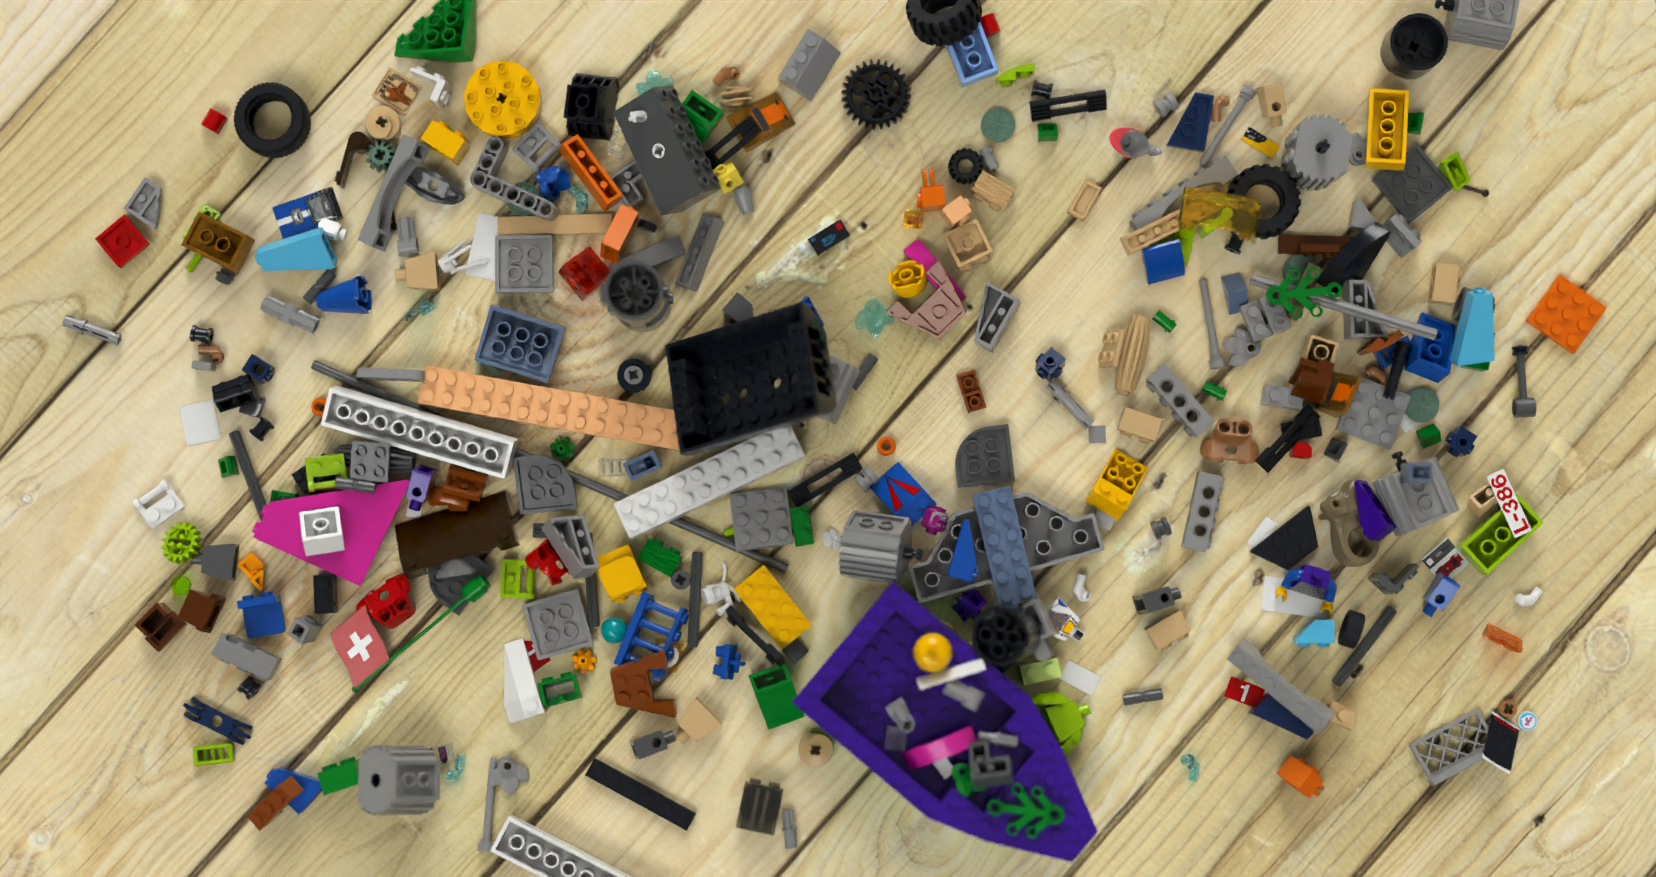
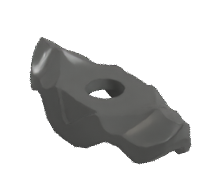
M416 167L405 181V184L412 188L419 196L434 203L454 205L460 203L465 198L461 189L451 180L430 169ZM430 180H436L439 183L437 190H432L429 187Z

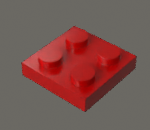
M125 214L95 238L120 269L150 245Z

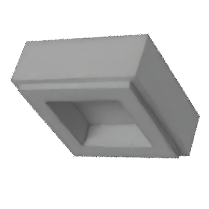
M192 361L191 368L215 372L216 365L211 362Z

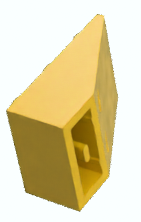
M1115 448L1085 501L1119 520L1131 502L1148 467Z

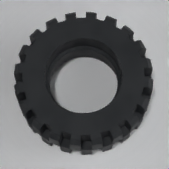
M908 0L906 3V14L915 36L921 42H926V44L931 46L935 44L937 47H943L945 44L949 46L953 45L954 42L959 43L963 41L964 37L970 36L972 30L975 31L978 23L981 21L982 6L979 0ZM953 6L946 12L935 14L942 8Z
M1257 164L1251 168H1246L1230 183L1225 195L1226 203L1224 206L1230 207L1233 210V216L1230 218L1233 222L1232 226L1235 229L1241 230V233L1250 235L1252 239L1261 238L1263 240L1278 236L1292 225L1294 219L1299 214L1298 208L1301 206V199H1299L1300 190L1295 187L1297 183L1295 179L1291 180L1288 178L1290 174L1287 171H1280L1281 167L1276 165L1270 167V164H1263L1262 166ZM1255 185H1266L1272 188L1278 195L1280 201L1279 210L1276 215L1269 219L1257 218L1247 209L1245 196L1248 190Z

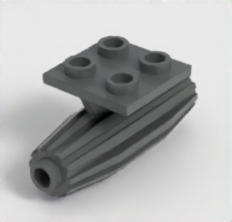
M352 440V444L339 445L338 448L334 449V454L344 453L345 465L350 467V479L388 483L389 473L413 471V468L416 466V453L391 446V444Z

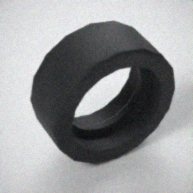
M1349 610L1346 613L1339 631V645L1351 649L1357 646L1365 623L1364 614Z

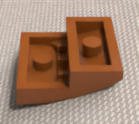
M1400 330L1390 332L1387 338L1381 339L1378 337L1370 340L1357 353L1365 355L1382 350L1398 341L1404 335Z
M451 463L442 492L480 502L489 474Z

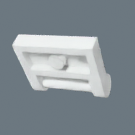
M166 479L160 481L157 487L140 499L136 498L133 500V504L152 529H155L185 508V505ZM164 490L167 492L168 495L148 509L145 507L144 504Z

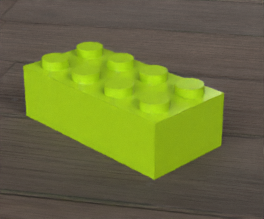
M1518 494L1515 495L1532 531L1515 538L1499 506L1456 545V548L1481 575H1488L1544 523Z

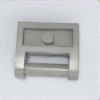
M537 122L512 148V151L535 173H538L541 170L540 167L557 149H561L562 144ZM549 140L552 145L533 162L531 158Z

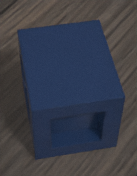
M251 354L242 371L265 384L266 381L269 382L274 376L275 372L273 371L275 367L256 355ZM259 365H263V373L257 375L256 368Z

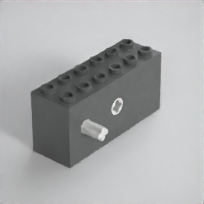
M673 86L652 87L613 112L661 216L683 212L721 189L719 179L711 168V162L706 157L703 145L698 140L695 128L690 123L686 115V109L682 106L678 98V92Z

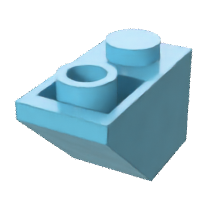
M1311 620L1292 639V643H1298V647H1310V643H1317V647H1329V643H1335L1334 620Z

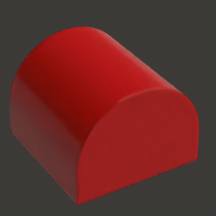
M994 13L981 17L980 23L986 38L1001 33Z
M210 108L201 125L219 135L228 118Z
M1306 442L1296 443L1290 449L1289 457L1309 459L1312 457V448Z

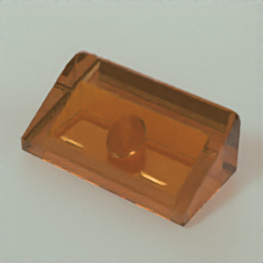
M1491 624L1486 625L1482 637L1514 653H1522L1523 642L1520 638Z

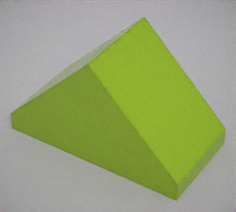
M1457 151L1440 163L1438 169L1454 187L1452 189L1455 192L1471 181Z

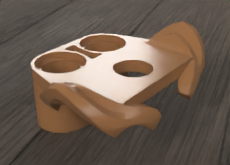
M1220 419L1216 423L1211 437L1204 439L1201 443L1200 454L1205 458L1221 463L1224 460L1238 461V464L1254 463L1259 456V448L1251 438L1253 430L1251 423L1240 419ZM1219 426L1226 427L1228 432H1222ZM1238 428H1244L1247 434H1241ZM1233 446L1236 449V453L1228 455L1225 452V448Z

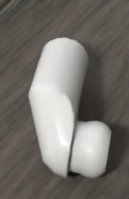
M1077 574L1073 592L1078 600L1088 602L1091 599V594L1084 587L1087 576Z
M1535 586L1529 595L1518 593L1514 600L1519 606H1532L1542 595L1543 591Z

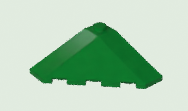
M440 0L432 7L433 13L426 19L422 16L412 25L414 29L407 36L402 34L397 38L394 54L396 57L454 63L472 62L476 45V0Z

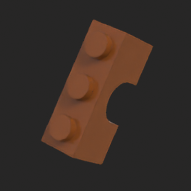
M290 776L280 783L247 817L260 831L273 822L283 812V809L293 802L304 789L293 776Z

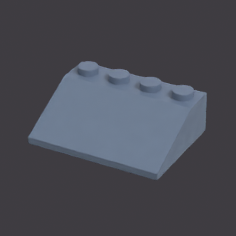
M490 305L475 361L548 383L567 327L502 306Z

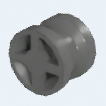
M1165 516L1157 522H1150L1157 540L1161 539L1163 535L1172 534Z
M678 570L673 573L671 583L675 588L685 589L690 585L691 577L686 571Z

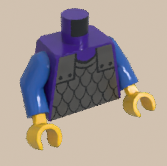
M1304 564L1297 569H1291L1287 572L1281 583L1282 587H1278L1275 590V598L1277 599L1279 595H1283L1282 602H1285L1287 600V589L1321 600L1325 599L1320 612L1322 614L1324 609H1328L1330 616L1333 611L1332 602L1335 599L1337 584L1330 578V571Z

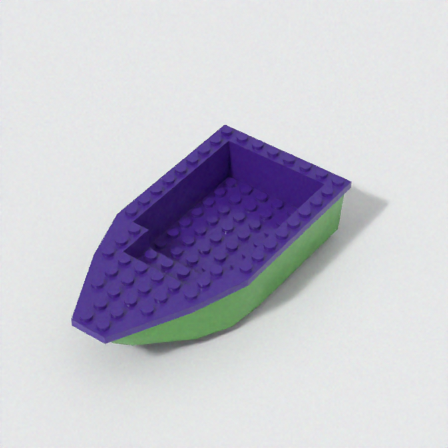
M892 582L792 703L927 818L987 842L1073 862L1098 831L1063 750L1030 696L992 664L984 660L986 670L956 679L967 686H972L985 693L977 711L965 707L960 701L943 693L947 682L920 690L916 678L935 673L922 670L914 660L913 648L916 641L922 635L938 633L950 642L952 658L945 669L981 658L972 647L895 582ZM900 697L904 700L910 710L909 713L916 723L914 730L909 733L901 732L885 706ZM972 725L977 739L980 730L1017 736L1018 745L1016 748L1000 745L995 747V745L989 744L992 758L1010 756L1013 765L1014 784L1019 783L1022 785L1023 791L1036 808L1045 809L1038 798H1034L1031 795V789L1034 786L1041 787L1043 794L1052 805H1059L1064 810V819L1057 825H1047L1038 832L1035 838H1030L1026 834L1027 827L1035 826L1044 818L1036 816L1020 828L1016 835H1009L1006 831L1007 825L1015 823L1024 815L1002 812L1000 815L995 816L989 813L987 805L990 800L998 799L1002 804L1025 807L1018 796L1011 792L1013 784L987 787L985 791L971 790L968 797L965 798L956 790V781L952 775L944 779L933 763L909 770L901 752L952 734L954 731ZM969 748L947 757L953 767L957 763H970ZM958 770L960 775H965L964 770ZM1020 786L1014 787L1015 793H1019L1021 791ZM1038 788L1034 789L1033 794L1035 796H1038L1041 793L1040 789ZM997 803L992 804V810H998L999 805ZM1057 811L1051 812L1052 818H1056L1058 816ZM1015 826L1009 827L1010 833H1014L1016 831ZM1034 828L1029 829V835H1034L1036 830Z

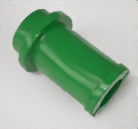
M1160 310L1152 318V320L1165 329V332L1171 333L1177 325L1175 320L1172 321Z
M1206 381L1201 392L1217 398V401H1223L1227 390L1224 389L1225 387L1221 388Z

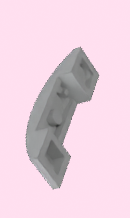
M679 236L634 253L620 260L618 265L626 261H641L655 267L666 261L683 256L686 252ZM614 263V264L610 265V266H609L610 271H611L613 268H615V267L617 266V264Z

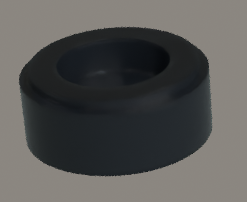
M639 220L637 225L638 228L651 233H655L657 225L645 220Z

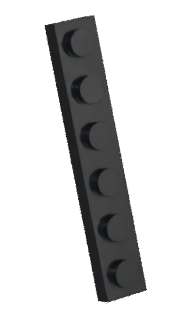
M597 758L593 759L585 776L686 831L696 815L694 811Z

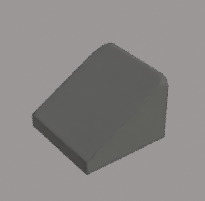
M257 398V401L241 406L239 412L260 418L265 400Z
M797 638L782 650L794 664L809 652Z

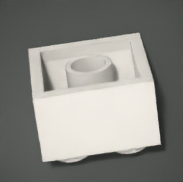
M338 506L299 512L306 556L345 550Z

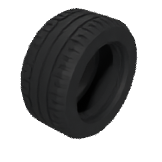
M274 82L257 84V86H253V88L246 91L239 99L240 101L237 102L236 110L234 111L235 130L240 140L255 153L268 158L286 157L296 152L308 138L311 129L309 109L303 99L291 88ZM271 101L283 102L289 106L292 114L291 125L288 131L283 136L274 140L260 138L253 126L257 110Z

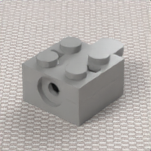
M1035 599L1022 607L1032 612L1039 623L1041 638L1034 656L1038 661H1046L1053 656V649L1048 638L1058 633L1042 600Z

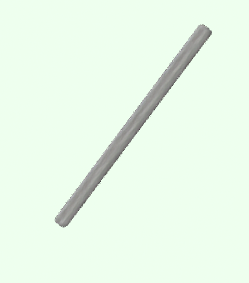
M1252 274L1249 280L1250 285L1267 290L1271 286H1279L1281 284L1280 281L1257 274ZM1289 285L1286 290H1293L1296 286ZM1326 295L1306 297L1313 304L1430 340H1435L1437 336V329Z

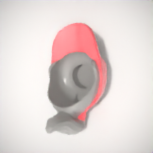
M1117 128L1109 136L1111 146L1125 157L1138 158L1145 154L1150 156L1162 154L1159 147L1150 145L1147 137L1139 130Z

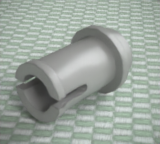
M990 146L979 151L988 172L999 167L992 153L994 150Z

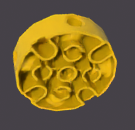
M506 60L489 62L478 68L468 80L464 92L465 110L475 127L488 136H496L502 140L517 138L528 132L538 119L542 109L541 90L532 74L520 64ZM505 97V103L502 104L501 98Z

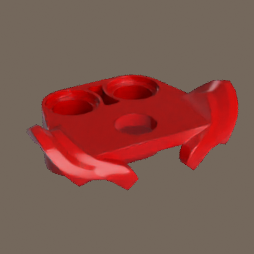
M548 538L525 557L527 566L532 570L539 568L542 573L549 577L552 586L561 584L563 582L561 577L566 572L570 575ZM556 561L562 563L563 569L557 566Z
M404 573L387 579L386 583L377 590H371L357 604L356 609L359 610L366 604L370 618H375L388 629H394L412 617L416 607L409 599L408 594L410 593L411 585ZM383 591H388L389 597L386 600H380V594ZM407 604L406 608L402 610V607ZM391 615L390 619L386 621V618Z

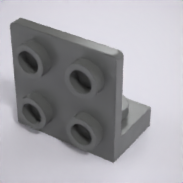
M1416 563L1407 564L1394 579L1387 573H1372L1368 579L1383 594H1398L1404 588L1403 583L1407 579L1411 580L1418 573L1416 569L1419 565Z

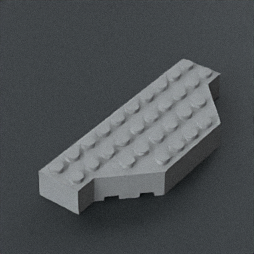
M1029 492L1013 496L1030 571L1105 550L1094 513L1074 518ZM975 507L952 513L945 531L941 533L927 560L908 566L919 604L993 582ZM964 519L969 520L976 558L975 567L978 568L976 579H972L971 582L946 576Z

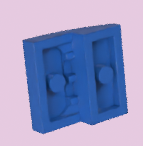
M1179 239L1142 249L1148 285L1185 275Z

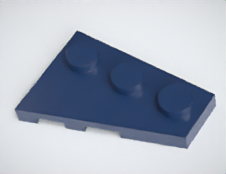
M1194 93L1166 146L1204 153L1214 99L1213 95Z

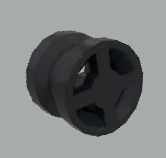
M249 676L241 683L237 691L244 693L246 699L250 700L259 692L262 685L256 684L253 677Z

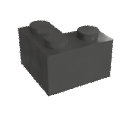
M988 740L968 743L971 779L975 789L1014 784L1013 765L1010 756L992 758Z

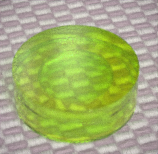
M185 576L175 577L171 582V590L176 595H186L191 589V581Z

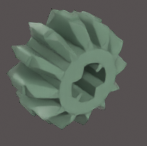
M376 140L375 147L372 145L368 146L371 152H365L369 156L366 162L371 163L370 168L372 170L376 168L377 172L380 173L383 168L387 172L388 166L396 152V149H393L394 145L392 143L387 145V142L383 140L380 145ZM380 153L384 154L383 160L379 159Z

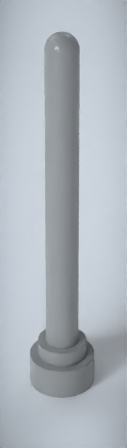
M1243 85L1240 90V99L1201 158V166L1207 165L1245 103L1249 102L1256 95L1257 92L1250 86Z
M1201 278L1199 285L1212 353L1209 364L1210 369H1219L1226 367L1222 355L1219 354L1207 280Z
M491 758L489 761L483 838L478 843L477 851L491 852L494 845L490 836L495 786H491L490 774L497 768L496 758Z

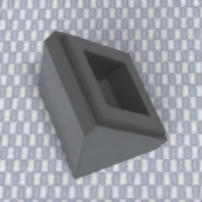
M1332 438L1324 455L1339 462L1348 444Z

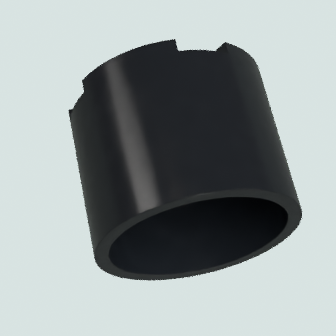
M1414 13L1403 17L1390 29L1383 39L1380 55L1385 68L1390 73L1392 72L1396 76L1407 80L1424 76L1445 56L1448 47L1447 33L1443 25L1436 18L1428 14ZM1409 46H1410L1411 48L1414 47L1415 50H1414V51H1413V50H1409L1408 47H1409Z
M1011 604L991 607L983 611L973 624L971 640L973 648L977 655L989 664L1005 666L1022 662L1034 654L1040 643L1041 631L1036 617L1028 609L1019 605ZM1002 632L1006 633V635L1004 636L1005 639L1001 638V636L1003 635Z

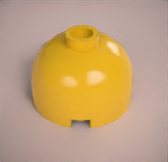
M914 260L899 263L896 265L897 269L893 273L890 271L888 281L891 289L902 298L916 297L926 288L928 280L926 271L922 264H917Z
M927 633L916 641L913 648V657L916 664L922 670L938 672L945 669L950 663L952 647L944 636L938 633Z

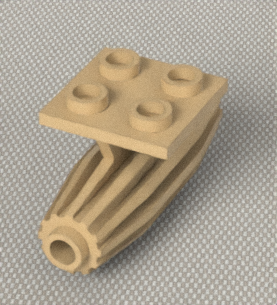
M1131 315L1126 330H1107L1103 336L1102 342L1104 345L1098 357V367H1116L1114 389L1118 390L1117 394L1129 396V393L1133 394L1141 376L1149 344L1150 318Z

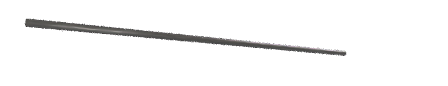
M316 360L311 366V369L375 397L446 417ZM517 447L514 457L534 455ZM568 469L574 482L616 501L629 496ZM682 518L669 522L674 526L736 552L735 541ZM757 550L737 552L783 573L786 572L789 565Z

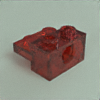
M590 246L570 259L558 271L581 301H584L597 291L599 283H605L608 274L611 272Z

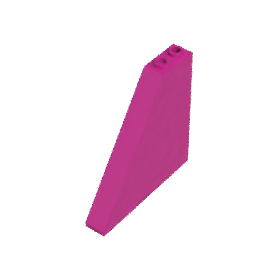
M404 479L376 484L374 494L343 489L271 501L269 505H264L260 515H263L261 522L256 521L252 532L255 533L253 538L361 586L410 480ZM338 506L345 550L306 556L299 512Z

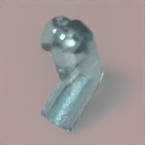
M572 185L568 193L576 198L577 211L584 212L589 206L588 195Z
M1191 754L1182 755L1181 763L1190 769L1188 780L1198 781L1200 769L1198 761Z
M456 755L454 770L447 771L446 780L456 782L464 770L466 756Z

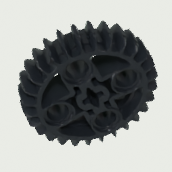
M871 59L868 66L863 61V68L856 65L857 72L850 70L852 77H845L849 83H843L842 85L844 88H847V90L841 91V94L846 95V97L842 98V102H847L843 108L850 109L847 112L848 116L854 114L852 121H855L857 118L859 119V126L865 122L866 129L869 124H872L873 130H875L876 125H879L880 130H882L883 124H886L889 128L890 121L896 124V117L899 119L903 118L900 112L907 113V109L904 106H910V102L906 101V99H911V95L906 93L910 92L911 88L905 87L909 84V80L903 81L906 76L905 73L899 75L900 68L893 70L894 63L888 67L887 60H885L883 65H880V59L877 60L876 64H873ZM879 71L874 81L863 76L868 72ZM887 74L891 77V80L883 82L880 77ZM894 80L899 86L900 97L890 91ZM861 81L865 84V87L857 89L854 84ZM879 91V96L873 98V93ZM852 92L863 98L858 109L853 102ZM890 100H895L898 106L891 108L887 103ZM864 107H870L872 113L864 115L861 110ZM879 108L890 113L882 118H874Z

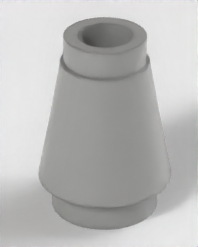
M748 186L734 190L733 197L743 216L753 213L752 194Z

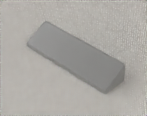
M702 213L677 277L676 285L695 292L698 291L724 221Z

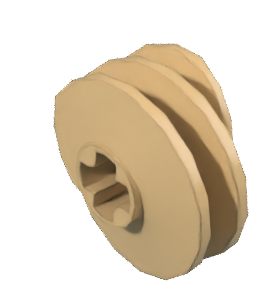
M743 86L724 88V91L728 92L720 94L721 98L728 99L721 102V105L726 107L745 106L744 101L754 99L752 96L744 95L754 91V89L743 88Z
M378 106L367 114L365 126L373 138L388 142L398 136L401 130V120L399 115L390 107ZM382 120H385L387 122L385 123V127L379 125L382 124Z
M821 732L808 733L799 743V756L808 766H823L832 757V742ZM812 745H819L821 747L819 749V754H817L816 752L813 754L811 753Z

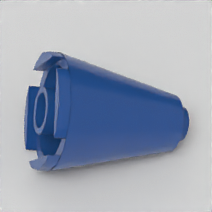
M357 276L320 292L318 297H316V305L323 312L368 314V310L372 308L371 290L366 289L365 285L368 282L365 277Z

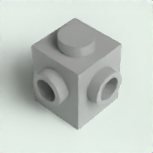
M311 615L296 617L287 634L300 644L311 643L315 641L322 625Z

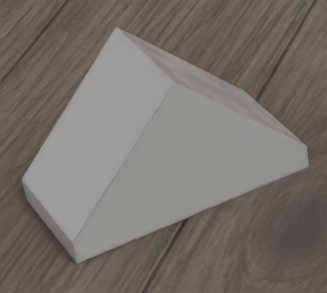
M1358 198L1352 203L1348 229L1362 232L1376 223L1361 199Z

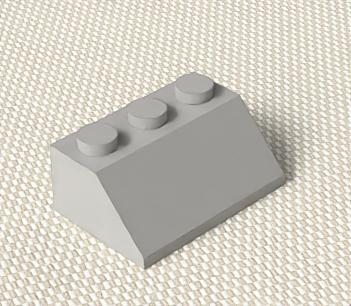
M807 29L780 73L778 80L783 85L811 101L841 52L826 39Z

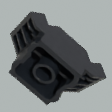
M580 73L574 75L571 85H567L563 117L567 119L566 128L569 136L578 134L583 138L610 140L614 135L612 126L615 123L613 112L618 100L616 91L619 88L617 78Z

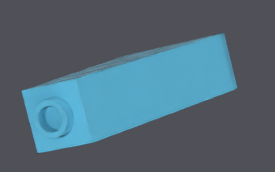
M323 227L259 246L255 254V260L258 265H261L263 271L333 269L337 263V258Z
M1483 287L1474 288L1473 291L1466 292L1450 356V362L1457 366L1495 361L1493 293L1485 290Z

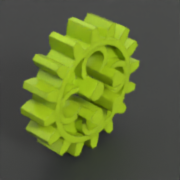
M178 522L176 528L171 526V532H165L167 537L162 539L165 542L161 546L165 550L163 555L171 562L177 564L181 562L186 564L187 559L193 560L192 555L199 554L196 551L197 548H202V545L199 544L203 540L199 536L201 532L196 529L197 527L187 522H184L183 525Z

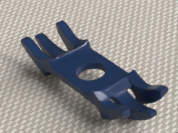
M192 697L191 701L202 707V710L184 703L183 706L187 710L199 716L197 718L184 712V716L241 745H244L245 742L231 735L232 733L247 739L251 738L249 734L235 726L237 725L252 730L253 726L232 718L195 697ZM216 715L222 718V724L219 727H215L212 724V718Z

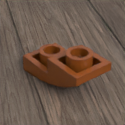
M975 370L956 374L967 412L970 413L986 408Z
M433 486L427 500L429 505L448 506L449 511L468 510L471 503L470 499L443 493L442 486Z

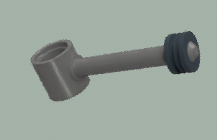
M1522 345L1512 347V350H1514L1512 355L1517 357L1519 398L1512 401L1514 418L1535 417L1536 415L1535 399L1527 398L1524 355L1528 354L1526 352L1528 346Z

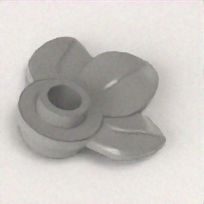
M1357 132L1353 134L1349 163L1353 166L1365 164L1366 138L1363 140Z
M1236 328L1235 337L1229 338L1222 343L1223 347L1233 354L1229 361V364L1232 366L1244 365L1249 358H1254L1260 353L1258 341L1253 343L1249 332L1242 328ZM1249 345L1254 346L1253 352L1248 350Z
M511 756L500 758L497 768L490 774L491 786L501 784L504 791L510 795L516 791L518 782L529 781L526 768L523 765L517 764ZM510 763L511 767L504 769V764Z

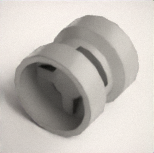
M1171 92L1166 93L1164 99L1153 101L1157 113L1162 118L1167 116L1170 110L1175 111L1179 108V104Z
M869 466L863 469L861 475L857 474L853 478L865 493L870 489V485L876 484L880 480Z

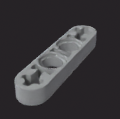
M357 368L356 378L376 381L424 382L425 372L415 369Z

